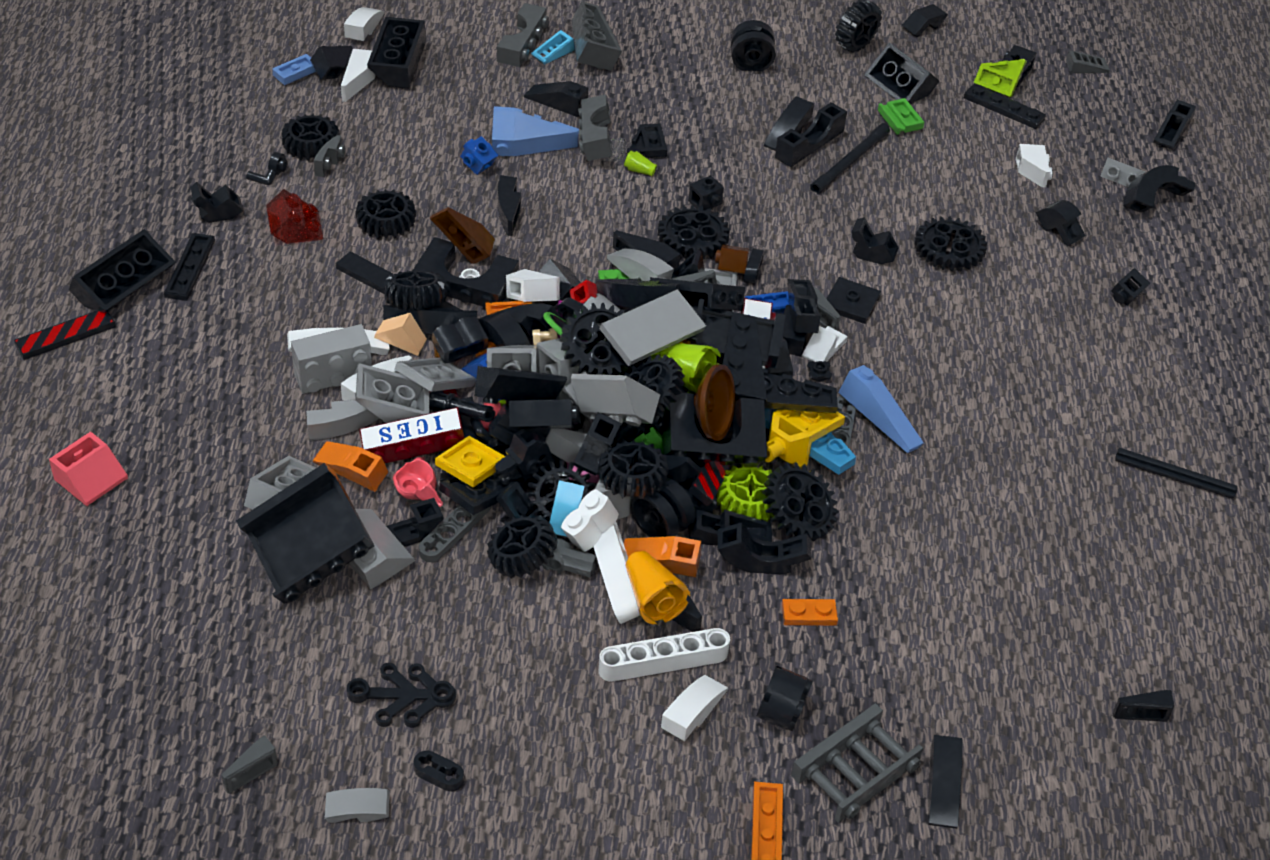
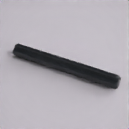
M1119 448L1115 456L1117 462L1231 499L1236 496L1238 490L1237 485L1123 448Z

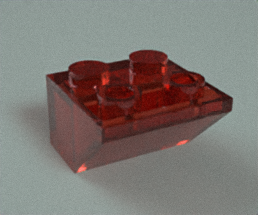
M283 189L266 205L271 235L284 243L323 239L318 209L313 204H308L301 200L297 194Z

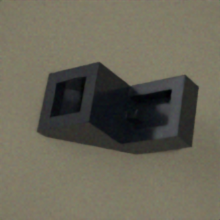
M932 4L914 10L902 26L914 36L919 37L928 25L934 29L938 28L948 14Z
M435 498L411 504L410 519L387 525L386 527L405 547L421 542L444 518Z

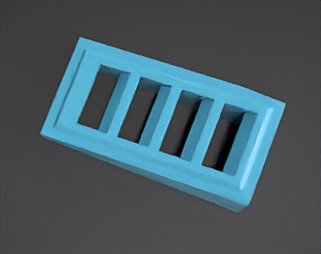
M560 30L534 50L531 55L543 64L549 63L574 51V39Z

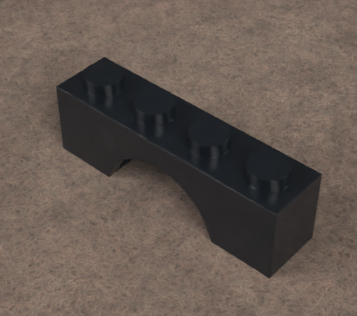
M830 102L818 110L814 121L805 132L800 134L790 129L777 138L775 158L789 167L794 166L844 132L847 111Z

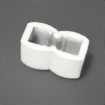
M595 489L582 499L578 509L572 511L564 519L561 528L572 544L586 552L598 542L601 534L616 522L619 513L609 498Z

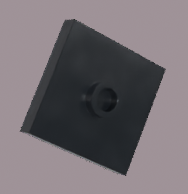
M838 277L826 299L840 316L866 324L880 298L881 291Z

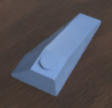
M494 106L492 148L498 156H519L578 147V128L557 121L549 122L541 119L539 115L534 114V116L522 113V110L518 108Z
M865 365L849 371L838 393L907 453L921 447L924 444L882 380Z

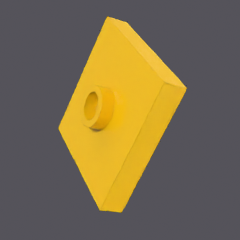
M468 436L436 457L435 465L471 487H475L496 472V463L505 456Z

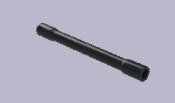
M881 123L825 174L817 178L810 185L811 191L820 194L867 150L889 134V126Z

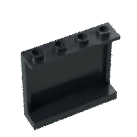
M325 463L236 520L239 528L248 535L275 589V592L272 593L273 596L284 604L297 600L302 593L310 588L317 587L331 574L342 571L348 563L365 556L368 550L375 546L336 472Z

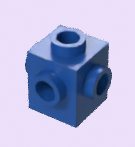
M482 136L476 140L470 139L463 146L464 151L460 155L465 165L477 175L492 166L498 157L491 144Z

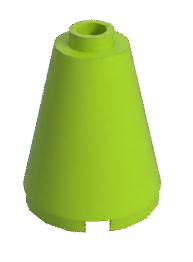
M677 343L651 355L653 359H655L657 354L661 357L667 355L669 358L672 357L683 369L682 373L685 375L681 379L685 383L683 386L693 393H697L698 386L706 372L712 366L719 364L716 361L717 356L720 357V352L712 346Z

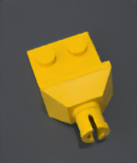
M778 409L772 415L769 437L766 442L768 458L765 459V462H771L775 458L780 457L788 463L793 464L797 462L799 467L803 464H806L807 467L812 442L844 425L845 416L839 412L824 413Z

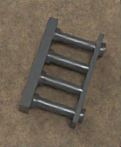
M876 703L794 761L791 777L798 784L806 778L818 784L838 804L835 820L838 823L846 817L848 819L855 817L863 804L907 771L910 774L913 773L921 764L920 758L923 747L919 744L907 752L881 728L880 721L883 710ZM867 734L869 736L874 735L899 760L887 767L861 742V738ZM847 748L854 750L879 775L867 782L841 757V753ZM827 763L829 765L833 764L859 790L847 798L820 771L821 767Z

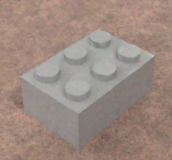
M362 324L291 341L294 375L302 394L317 392L320 389L332 386H341L343 381L357 373L358 363L372 366L370 341Z

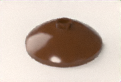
M716 364L706 372L694 397V406L700 427L706 437L714 441L722 440L726 436L731 426L735 409L733 376L730 369L723 364Z

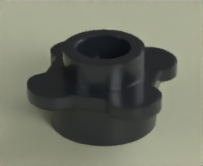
M827 361L808 362L807 367L810 369L809 377L819 382L830 379L832 377V373L829 371L830 363Z

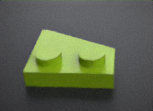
M1019 59L996 63H982L973 83L1012 97L1027 60Z

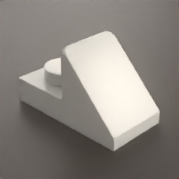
M819 326L818 333H813L802 357L814 362L828 361L847 342V336L829 326L826 328Z

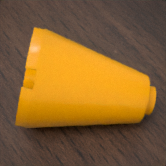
M634 552L629 556L625 566L641 617L645 622L652 625L657 624L656 621L663 619L664 622H668L677 617L688 604L686 599L688 595L690 596V591L687 586L648 552Z

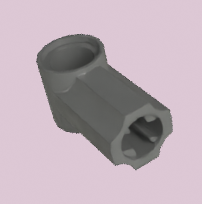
M557 539V548L553 550L554 556L547 559L548 564H542L545 570H555L558 574L564 570L591 578L597 564L596 555L572 549L568 542Z

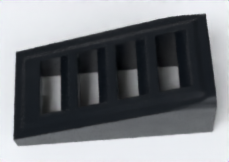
M1161 690L1118 698L1113 711V718L1167 722L1174 708L1172 691Z

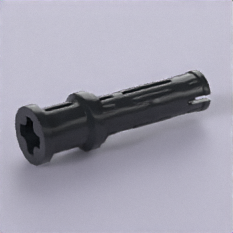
M442 390L433 391L429 394V409L432 411H443L458 407L459 414L485 422H491L495 416L492 406L463 400L457 394H445Z

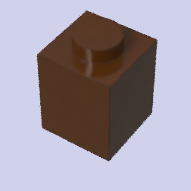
M722 245L721 250H717L715 263L719 264L718 270L745 274L749 249Z

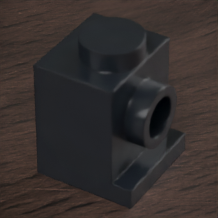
M1134 268L1114 286L1111 292L1116 302L1124 303L1128 306L1151 283Z

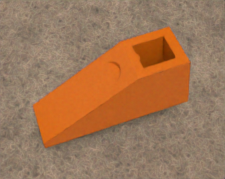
M326 441L313 459L314 463L318 465L325 463L336 474L374 492L388 474L382 457L361 447Z
M677 536L625 538L624 546L628 558L634 552L646 551L671 573L691 577L697 576L701 558V541Z

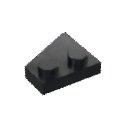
M661 123L640 124L637 134L632 139L630 148L626 150V157L630 151H638L646 158L667 157V146Z

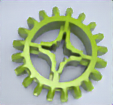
M743 463L740 468L733 466L730 471L725 470L727 474L723 476L724 480L716 494L717 505H721V512L728 510L759 520L762 518V520L768 522L770 516L773 517L774 515L773 513H766L770 506L763 503L767 496L762 494V491L766 488L763 483L768 480L767 476L772 473V470L765 471L763 465L759 468L745 467Z

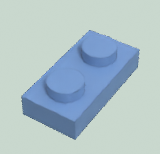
M305 54L272 68V73L275 78L286 85L312 74L316 70L310 61L311 57Z

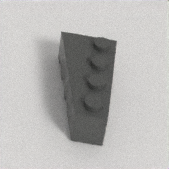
M581 1L571 20L577 62L594 66L600 70L612 71L622 50L599 6Z

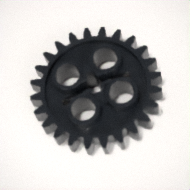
M683 205L682 210L675 207L674 212L668 210L667 216L662 215V220L659 221L658 236L660 242L675 249L680 255L684 254V259H687L699 249L702 251L703 260H705V255L714 257V252L716 253L717 250H721L722 245L728 244L730 228H728V222H724V217H718L719 212L711 213V208L705 211L703 206L695 209V206L691 205V208L687 209Z
M940 216L939 221L932 218L931 223L925 221L924 226H919L914 245L917 246L916 252H920L919 257H926V263L934 262L933 267L941 265L942 270L949 267L952 272L954 268L962 271L963 267L970 270L971 265L977 267L978 262L983 261L987 250L986 236L981 235L982 230H975L976 225L968 226V221L961 223L960 218L953 221L951 216L948 217V220H944ZM952 233H956L950 254L947 255L946 251L949 246Z
M592 303L590 310L583 305L581 313L574 310L572 317H567V325H563L560 341L563 342L561 350L566 351L564 359L572 358L570 367L578 365L579 374L584 370L587 371V374L595 373L596 375H612V373L620 375L621 370L626 373L628 372L630 366L626 364L597 325L622 315L623 309L616 313L614 312V305L608 310L605 308L604 303L598 309ZM579 337L586 338L588 341L583 342L579 340ZM595 355H602L605 359H598Z
M657 354L655 359L649 356L646 363L641 360L639 367L632 366L630 374L624 373V376H628L660 394L652 423H655L656 416L663 417L664 410H671L670 403L678 401L675 395L682 393L679 387L685 384L681 380L685 377L682 373L683 369L672 357L669 358L667 355L661 357ZM626 422L622 423V425H626L628 428L633 426ZM641 423L643 427H646L647 424Z
M795 462L791 466L789 463L783 466L780 465L767 476L768 480L763 483L766 488L762 491V494L767 496V498L763 500V503L770 506L766 513H773L774 515L771 522H779L778 530L784 527L786 529V536L794 533V537L807 533L814 542L818 538L824 537L834 528L833 524L837 522L835 515L839 511L833 506L838 501L831 499L835 492L827 490L830 484L829 482L822 483V474L816 477L814 468L808 472L806 464L799 468L797 462Z

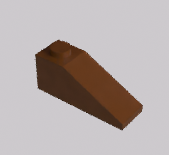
M449 207L430 216V220L470 263L475 264L490 257L495 238L481 223Z

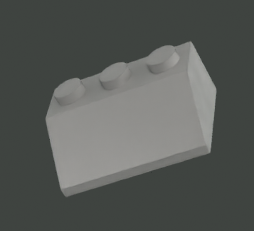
M572 374L571 382L580 411L590 416V421L593 422L597 412L620 422L621 425L623 422L633 426H640L641 423L652 424L660 394L628 376Z
M355 509L375 546L368 550L365 556L354 559L349 564L366 585L372 589L415 560L372 509Z

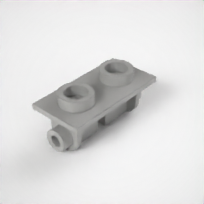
M1108 157L1101 177L1129 187L1131 182L1139 175L1145 173V171Z

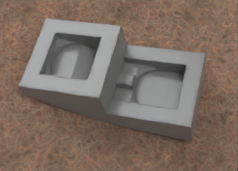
M354 788L327 792L325 819L328 823H336L357 818L360 822L388 818L390 792L388 789Z

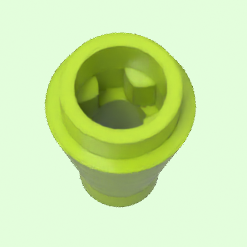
M630 151L624 162V166L628 168V171L646 174L651 177L657 168L656 164L652 163L638 151Z

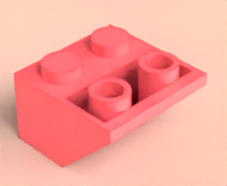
M92 432L84 435L49 459L54 480L86 506L128 479L127 473L108 445Z

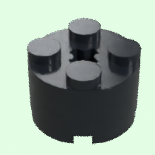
M776 665L756 717L783 729L793 731L813 680Z

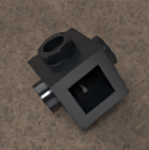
M710 175L690 184L688 201L696 209L700 206H703L705 211L709 208L712 209L722 204L724 187Z

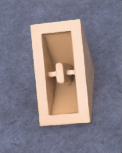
M411 313L383 320L374 336L376 339L417 356L427 340Z

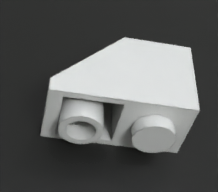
M1019 144L1016 156L1018 173L1039 186L1046 187L1047 181L1052 178V168L1049 167V154H1046L1045 145Z
M527 269L506 275L507 298L523 302L560 300L559 277Z

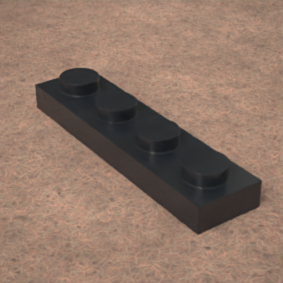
M975 83L964 94V99L1034 129H1037L1046 117V114L1037 109L1030 108Z

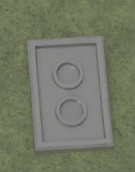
M441 357L399 361L394 369L431 392L473 387L476 381L475 377L453 364L443 363Z

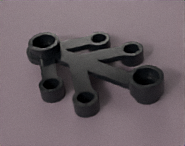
M393 663L383 664L380 668V673L384 680H391L398 688L369 687L368 682L362 678L352 679L347 684V697L354 703H362L367 699L396 700L387 708L376 712V723L381 727L389 726L394 716L416 700L426 701L415 710L410 709L405 712L404 723L410 728L417 727L421 723V718L434 708L449 707L456 700V689L451 683L447 681L436 682L425 672L424 666L418 663L412 664L408 668V676L412 681H420L427 689H417L397 671V667ZM391 669L393 670V673L386 674L384 673V671ZM415 670L421 671V673L418 675H415L412 672ZM357 691L363 692L361 694H354ZM439 694H446L447 696L440 697V696H438V695H439ZM382 715H386L389 717L386 720L379 719V717ZM415 716L417 719L409 721L408 717Z

